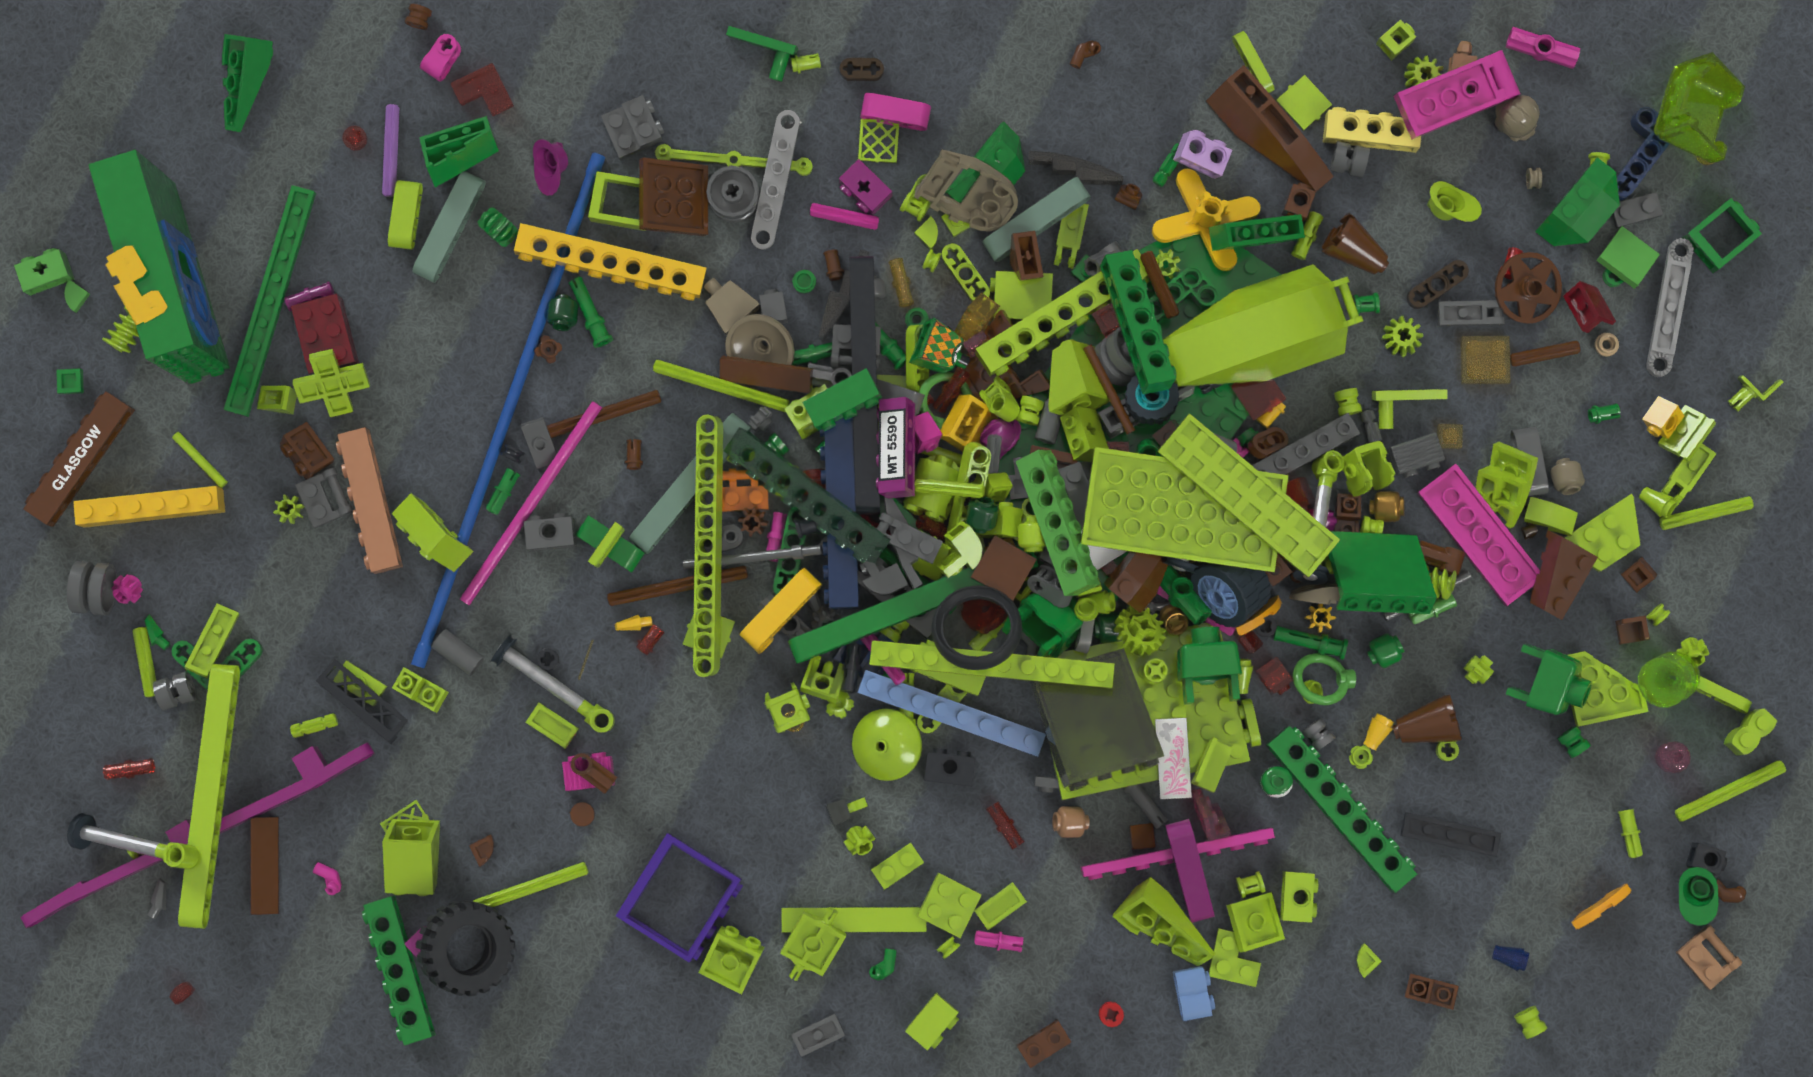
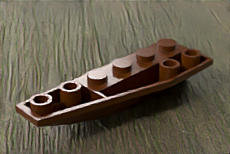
M1245 65L1231 75L1206 100L1208 106L1239 140L1301 183L1309 185L1311 190L1317 192L1334 177L1294 122Z

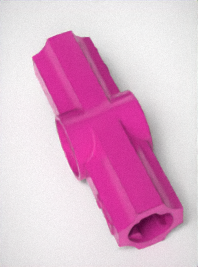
M1512 27L1506 42V48L1531 55L1538 61L1546 60L1571 69L1575 67L1580 54V48L1556 41L1550 35H1537L1516 27ZM1538 44H1544L1548 52H1542Z

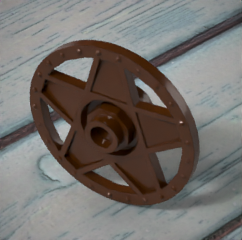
M1534 252L1520 253L1508 259L1499 270L1495 282V296L1500 309L1507 317L1519 323H1536L1547 318L1557 307L1562 292V282L1557 267L1546 256ZM1531 257L1539 259L1541 262L1529 269L1521 259ZM1509 268L1512 282L1501 288L1503 277ZM1550 272H1552L1555 280V292L1545 284ZM1504 301H1517L1519 317L1509 310ZM1537 303L1550 305L1542 314L1533 318Z

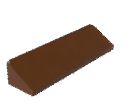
M279 817L251 818V915L279 914Z

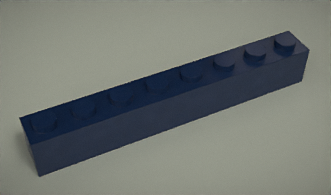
M852 417L847 420L842 418L836 421V426L827 431L820 430V437H825V446H820L821 461H825L826 469L821 470V485L826 484V494H822V508H827V518H822V530L827 532V541L823 542V556H828V565H823L824 580L829 581V589H824V604H829L830 610L859 609L854 428Z

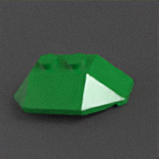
M1002 122L974 157L1003 174L1015 185L1025 172L1020 137L1005 122ZM971 168L964 169L947 189L946 193L952 199L961 203L981 175L980 172Z
M1597 157L1535 232L1552 246L1589 243L1620 206L1616 171Z

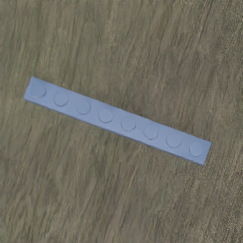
M868 670L864 671L857 693L1035 756H1039L1046 736L1045 733L904 683L896 685L890 678Z

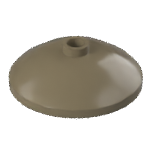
M761 314L745 316L739 319L727 334L725 347L726 354L729 357L792 365L793 340L787 329L772 317ZM762 341H766L768 343V347L764 346Z

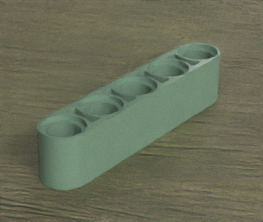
M466 171L459 175L415 261L412 270L414 274L433 283L437 282L440 277L438 274L441 275L450 257L449 253H452L461 235L459 232L462 233L471 216L469 212H473L482 194L480 191H483L485 188V180Z
M1075 177L987 236L982 243L994 262H998L1010 255L1011 235L1013 233L1035 231L1036 236H1038L1090 200L1091 196L1080 179Z

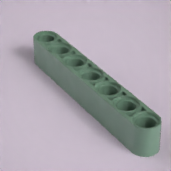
M734 413L730 414L723 422V464L729 457L728 454L733 452L745 438L744 435L747 436L751 430V427ZM711 443L705 448L707 456H711L714 452V447ZM696 456L630 535L629 540L646 554H649L654 549L653 545L656 546L668 532V527L671 528L684 512L683 508L687 509L695 499ZM708 468L705 471L706 479L710 480L714 475L712 468Z

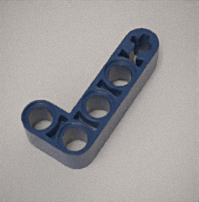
M1650 107L1641 108L1631 118L1632 128L1645 139L1617 175L1618 189L1624 181L1628 182L1623 188L1622 193L1618 191L1619 202L1625 200L1633 193L1676 136L1674 124ZM1639 116H1645L1648 124L1641 123ZM1658 130L1665 131L1667 139L1661 138ZM1644 148L1651 149L1653 157L1647 156ZM1630 166L1637 167L1639 175L1632 174Z

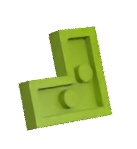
M1218 928L1213 949L1215 955L1211 959L1209 976L1256 987L1261 963L1238 958L1239 948L1234 932Z

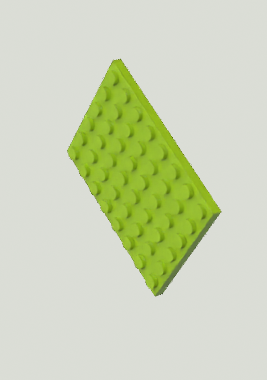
M1203 623L1188 626L1186 631L1180 635H1172L1166 631L1163 635L1166 638L1165 641L1151 655H1148L1145 651L1140 656L1138 650L1131 653V647H1122L1124 643L1122 640L1120 642L1090 646L1087 654L1070 650L1063 652L1058 657L1061 659L1115 664L1112 689L1036 681L1061 800L1158 781L1155 719L1186 718L1190 774L1196 772L1208 741L1212 737L1217 738L1218 742L1233 748L1226 766L1250 761L1237 701L1229 702L1227 679L1218 680L1213 685H1200L1197 682H1193L1194 703L1184 705L1182 682H1178L1177 651L1184 644H1192L1191 629L1213 627L1212 625ZM1220 631V638H1221V641H1223L1222 634H1221V631ZM1151 659H1161L1167 665V676L1158 684H1149L1142 677V668Z

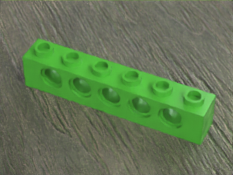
M1037 450L1017 460L1018 470L1064 596H1077L1100 585L1098 571L1090 558V549L1088 545L1081 544L1082 528L1076 520L1073 503L1068 498L1065 490V481L1058 471L1056 457L1051 450Z

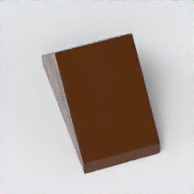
M1035 231L1013 233L1011 235L1010 265L1020 281L1044 277Z

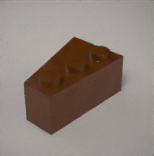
M1547 530L1546 538H1548L1545 552H1542L1541 555L1543 562L1540 574L1536 575L1530 603L1563 620L1598 557L1564 537Z

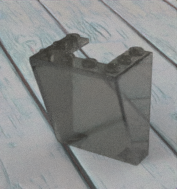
M1124 648L1082 660L1115 664L1112 689L1030 681L1063 789L1069 788L1070 792L1089 785L1088 781L1097 777L1099 782L1112 778L1111 773L1121 770L1123 775L1136 771V767H1139V771L1152 768L1159 764V759L1164 757Z

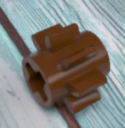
M757 506L752 511L745 508L743 513L746 517L742 516L738 519L739 522H743L741 531H748L750 537L756 531L762 534L764 530L761 525L767 526L769 521L764 520L766 511L762 513L757 511ZM751 517H755L754 520L755 522H757L755 526H753L752 521L749 520Z

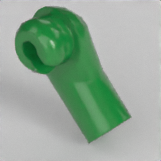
M885 948L884 960L872 966L869 970L871 978L883 980L894 972L897 950Z

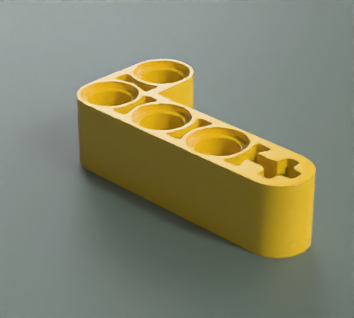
M803 568L741 631L740 636L758 654L762 653L773 642V637L807 603L820 589L822 584L806 568Z

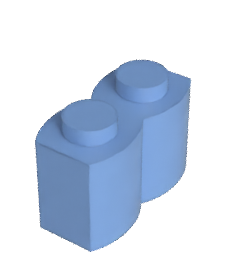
M1202 966L1173 971L1181 1019L1187 1021L1212 1016L1215 1002L1213 995H1208L1207 986L1211 985L1209 972L1204 971Z

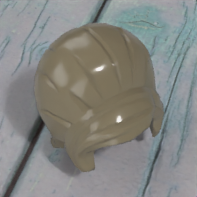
M1518 95L1496 105L1495 126L1499 132H1503L1516 142L1518 140H1527L1533 136L1540 115L1536 101L1530 96Z

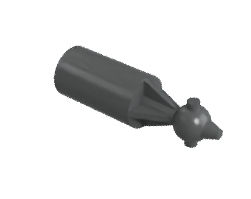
M1048 398L1044 403L1034 439L1046 444L1055 445L1062 415L1049 412Z

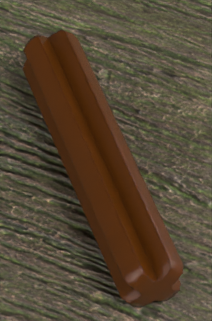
M1147 251L1141 254L1140 259L1168 319L1174 318L1179 315V310L1153 252Z
M1571 341L1512 353L1510 355V362L1515 367L1578 354L1581 351L1578 341Z

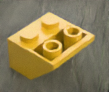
M959 395L940 430L942 432L941 439L963 452L964 447L968 443H980V436L984 427L993 419H998V417L989 411L985 403L974 396ZM980 450L974 453L973 459L978 458L981 453Z

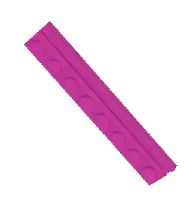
M1266 828L1198 842L1196 845L1199 853L1206 852L1207 856L1221 853L1220 849L1230 847V851L1244 849V844L1253 842L1254 846L1268 844L1267 839L1275 838L1273 828ZM1169 848L1081 866V872L1083 877L1088 876L1089 880L1103 878L1102 873L1112 871V875L1127 873L1126 868L1130 867L1142 870L1150 868V863L1159 862L1160 866L1174 863L1172 850Z

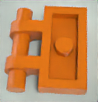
M750 467V470L729 468V471H723V480H729L730 487L722 488V512L743 511L745 508L752 511L755 506H757V510H769L768 485H758V479L768 478L767 469ZM751 479V486L737 487V480Z

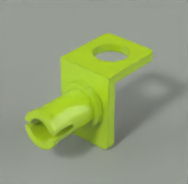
M1744 375L1739 376L1737 379L1742 383L1743 388L1727 402L1730 405H1734L1740 400L1733 407L1739 412L1753 397L1759 401H1764L1783 381L1781 379L1777 380L1761 394Z

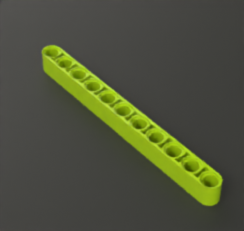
M712 415L701 416L696 424L693 668L700 677L713 676L720 669L723 422L720 418ZM709 420L714 422V429L711 432H707L705 427ZM711 443L714 447V452L711 456H707L705 448ZM708 468H712L714 472L711 480H707L705 477V471ZM710 491L713 494V501L707 504L704 497ZM708 515L713 519V525L709 529L704 525V520ZM708 539L713 544L710 552H706L704 549V543ZM707 563L712 566L710 576H706L703 570ZM707 587L712 591L710 600H706L703 596V592ZM706 611L712 616L709 624L703 621V615ZM706 635L711 639V646L709 648L704 647L702 642ZM704 660H708L711 663L709 672H705L702 668Z
M213 664L210 670L188 845L196 847L199 858L193 868L184 869L178 914V924L180 927L205 929L209 920L240 680V668L237 665Z

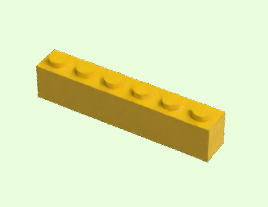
M218 486L74 501L75 525L83 528L225 512L224 492Z

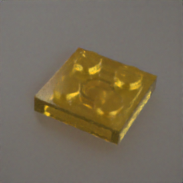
M1462 336L1460 338L1461 384H1510L1509 336Z

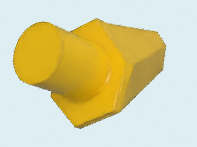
M639 615L615 623V629L641 630V627L652 626L651 616L640 618Z

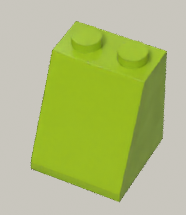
M1069 339L1063 341L1059 347L1052 350L1049 412L1063 416L1076 406L1097 409L1110 402L1083 348L1089 346L1088 344Z
M391 820L382 841L385 893H393L394 895L417 894L418 896L434 894L438 878L440 821Z

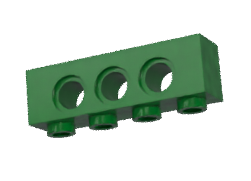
M1301 214L1231 222L1209 227L1212 251L1283 243L1305 238Z

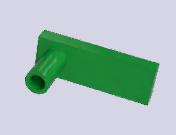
M728 26L726 35L729 38L776 51L769 78L782 82L789 57H795L798 47Z

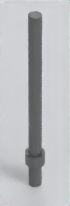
M793 545L792 548L724 555L721 559V565L785 558L798 560L804 559L805 556L823 554L822 545L806 547L803 545ZM695 559L683 560L684 569L694 568ZM707 563L704 567H711V565Z

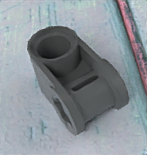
M1042 564L1038 568L1036 575L1030 576L1027 581L1029 588L1034 593L1047 599L1054 606L1060 608L1069 606L1073 596H1064L1056 571L1052 565Z

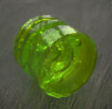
M1669 651L1651 659L1641 668L1638 675V687L1642 696L1650 704L1657 707L1669 708L1679 704L1695 693L1700 683V671L1696 663L1688 655L1675 651ZM1669 675L1675 676L1676 680L1673 678L1670 679Z

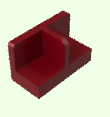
M1579 281L1563 296L1583 332L1589 333L1602 321L1611 325L1616 322L1600 291L1595 286Z

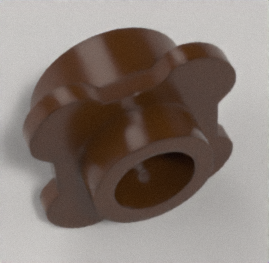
M543 336L540 339L539 347L535 348L534 353L537 357L541 356L546 359L547 363H554L556 361L555 356L562 350V345L550 339L549 336Z

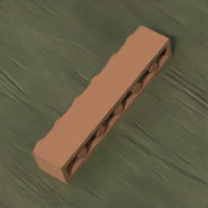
M364 427L337 434L339 439L336 442L339 455H343L344 464L341 465L344 477L348 478L350 487H347V493L350 501H354L356 509L353 510V517L355 523L359 524L361 533H358V538L361 546H365L367 554L364 556L365 566L367 570L370 569L374 574L401 568L403 564L370 430Z

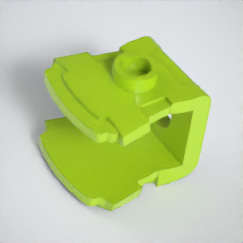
M1376 441L1356 447L1343 456L1345 466L1342 471H1344L1347 479L1348 491L1353 497L1367 493L1372 487L1375 490L1383 489L1394 481L1395 471L1391 462H1387L1385 458L1387 451L1382 442Z
M794 682L791 683L793 690L771 699L768 692L765 694L764 705L771 713L774 720L773 726L777 733L785 732L789 728L810 720L807 708L811 707L806 694H800ZM789 703L795 707L793 716L785 717L782 715L781 708L784 704Z

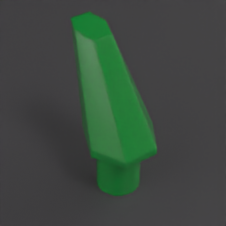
M149 614L145 619V626L151 646L157 644L160 648L166 650L171 643L162 637L164 632L161 631Z

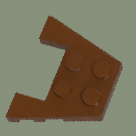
M1000 310L995 315L993 322L990 326H987L982 337L968 352L967 356L970 357L966 368H957L975 398L983 403L985 402L980 397L979 392L986 390L994 382L993 379L997 375L994 374L991 377L988 375L976 356L975 350L1013 326L1004 310ZM999 348L998 354L1001 357L1006 358L1001 349ZM1008 365V371L998 376L1009 386L1015 399L1050 390V381L1042 369L1036 371L1022 382L1011 365Z

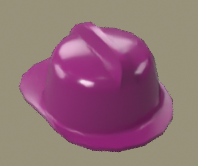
M544 139L537 140L533 146L535 181L543 194L547 196L553 195L560 186L561 173L568 166L567 153L563 149L562 143H550Z
M993 419L984 427L980 436V443L987 448V440L990 434L1001 436V459L1019 440L1021 425L1015 419L1011 422Z

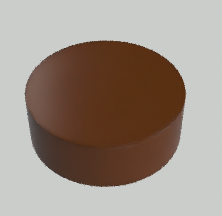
M577 803L571 809V820L577 826H588L595 818V810L589 803Z

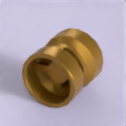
M1169 604L1160 611V621L1164 622L1163 625L1169 634L1180 635L1186 631L1188 619L1180 608Z

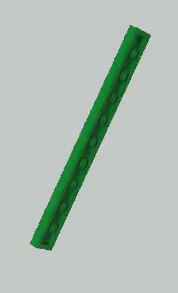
M294 185L291 186L224 406L225 411L249 417L314 203L315 191Z

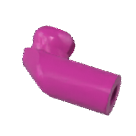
M318 862L314 867L313 873L325 878L326 893L335 895L340 892L342 884L339 873L335 869Z

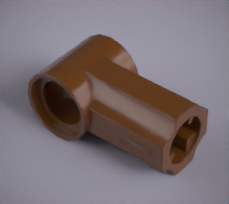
M1422 540L1419 542L1426 565L1437 567L1441 572L1447 569L1450 575L1455 570L1457 576H1459L1466 554L1464 551L1452 547L1443 548Z
M579 753L571 760L572 771L583 777L604 794H606L618 778L587 753ZM579 757H584L589 762L588 769L585 771L579 770L576 766V761Z

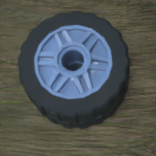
M1203 562L1194 569L1196 574H1191L1190 581L1193 584L1194 592L1212 610L1211 616L1208 618L1225 627H1238L1267 604L1271 596V585L1265 571Z

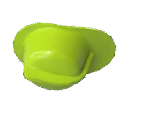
M1438 181L1431 186V198L1427 206L1438 219L1448 221L1456 218L1461 221L1472 222L1480 217L1482 208L1474 196L1443 181Z

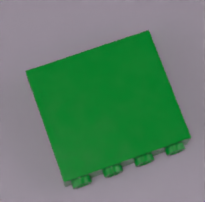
M1330 531L1340 539L1328 554L1340 594L1336 607L1337 610L1412 614L1431 613L1437 596L1417 535Z

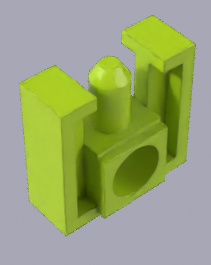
M821 656L810 659L800 692L836 703L843 683V664L839 663L834 678L830 676L833 670V663L831 661H827L823 666L822 672L819 673L817 669L821 662ZM824 682L828 687L826 689H819L815 684Z

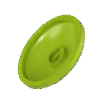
M886 708L872 711L860 720L853 733L852 750L856 762L866 774L878 780L892 781L906 776L915 768L921 756L922 740L916 724L909 716L901 711ZM880 742L884 743V750L879 749Z

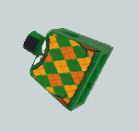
M932 318L924 322L909 363L936 372L946 373L951 371L954 366L965 369L970 357L960 352L964 342L963 338L937 319Z

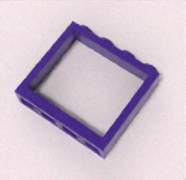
M667 833L619 909L616 917L687 962H691L693 958L698 960L704 950V947L701 946L705 938L710 940L717 929L714 925L718 917L724 918L730 908L727 903L731 896L736 898L741 891L743 885L739 883L742 878L672 834ZM673 845L732 881L689 951L630 915Z

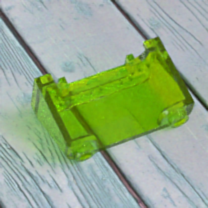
M1713 52L1678 64L1670 74L1654 133L1662 141L1709 163L1724 160L1727 146L1722 141L1715 142L1724 110L1735 107L1741 102L1745 86Z

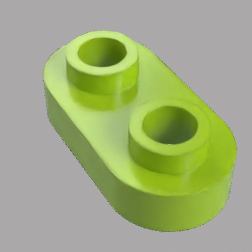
M1251 698L1241 700L1238 710L1240 719H1244L1246 729H1243L1245 741L1251 747L1260 746L1261 738Z

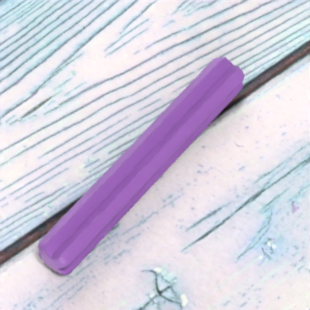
M394 104L386 106L382 194L386 197H394L397 178L400 108Z

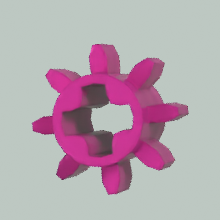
M128 574L125 577L119 575L113 582L114 586L111 590H113V596L118 602L128 604L131 601L135 603L141 597L140 593L143 589L137 577Z

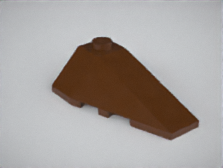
M1129 552L1104 584L1124 602L1142 613L1158 592L1168 567L1167 564L1163 563L1167 560V557Z

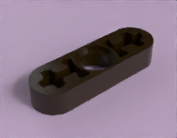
M1455 260L1427 278L1408 293V304L1414 309H1421L1458 285L1468 276L1469 268L1467 264L1461 260ZM1453 266L1455 268L1461 267L1463 270L1460 273L1462 277L1455 275L1450 279L1453 284H1450L1446 276L1454 271ZM1441 279L1444 283L1443 290H1434L1431 286L1432 280ZM1427 288L1429 293L1422 298L1423 303L1420 301L1414 302V292L1419 295Z

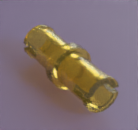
M903 258L892 259L888 263L893 277L892 286L896 289L899 307L911 306L914 304L909 287L911 281L906 275Z

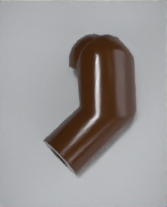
M1092 40L1079 44L1069 65L1080 69L1084 58L1094 56L1101 51L1100 43Z
M1716 878L1718 897L1721 901L1740 903L1745 899L1747 894L1745 888L1742 886L1726 888Z

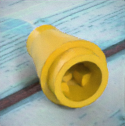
M1377 713L1375 718L1372 717L1363 744L1376 751L1382 741L1393 730L1392 725L1394 722Z

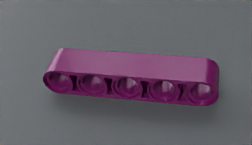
M1186 819L1165 825L1190 921L1194 923L1215 917L1190 820Z

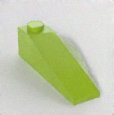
M1151 877L1136 886L1112 916L1130 932L1136 935L1140 931L1152 937L1151 943L1157 946L1159 943H1163L1172 947L1171 951L1173 954L1198 967L1215 955L1214 951L1170 893Z

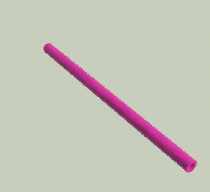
M593 401L591 402L461 596V601L468 605L472 603L523 527L524 521H527L602 409L601 406Z

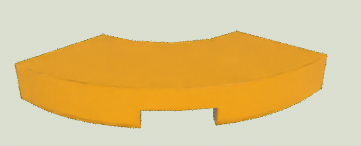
M1279 595L1268 599L1267 604L1242 625L1236 627L1238 634L1244 635L1265 623L1264 617L1275 615L1282 604Z
M1627 883L1620 886L1582 911L1571 923L1575 929L1586 926L1599 918L1601 913L1608 908L1615 907L1632 890Z

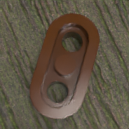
M1272 427L1256 434L1248 442V449L1254 457L1265 459L1285 448L1289 443V439L1281 428Z

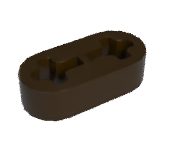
M846 58L840 64V75L847 81H878L884 74L883 63L877 58ZM848 64H852L853 68L861 70H854L852 75H848V72L844 69L848 68ZM875 64L876 68L880 69V71H876V75H871V71L863 69H870L871 65Z

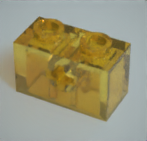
M982 292L967 307L954 331L963 338V345L969 350L982 337L983 332L987 326H990L1000 308V305Z

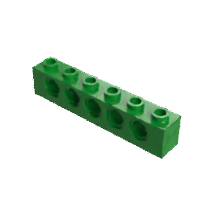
M1132 250L1107 254L1102 260L1100 268L1142 394L1169 390L1176 380V369L1170 363L1169 349L1167 344H1164L1161 336V325L1155 319L1154 304L1152 301H1149L1147 284L1140 274L1139 260L1135 258ZM1136 319L1141 320L1144 324L1137 322ZM1143 341H1147V342H1149L1151 345H1147V344H1145ZM1150 362L1157 364L1158 367H1154Z
M390 896L363 905V920L366 925L369 924L371 930L369 941L372 948L376 947L378 957L375 958L378 970L383 972L385 978L382 981L385 994H389L391 999L389 1009L392 1017H396L398 1023L396 1034L399 1041H403L404 1045H408L435 1036L436 1033L413 954L404 945L408 941L396 896ZM382 917L389 921V928L386 931L381 930L379 927V920ZM388 941H392L396 945L394 954H389L386 951L385 946ZM395 964L400 965L403 969V974L400 978L392 973V968ZM402 987L408 989L410 993L407 1001L399 997V991ZM408 1011L416 1014L417 1019L414 1024H410L406 1020Z

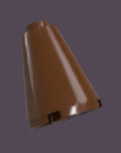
M1351 213L1346 214L1339 220L1342 225H1339L1337 228L1333 227L1322 245V252L1325 255L1371 274L1382 273L1389 264L1387 261L1388 255Z
M1444 695L1396 719L1397 724L1393 725L1396 739L1401 738L1402 743L1458 742L1462 740L1451 695Z

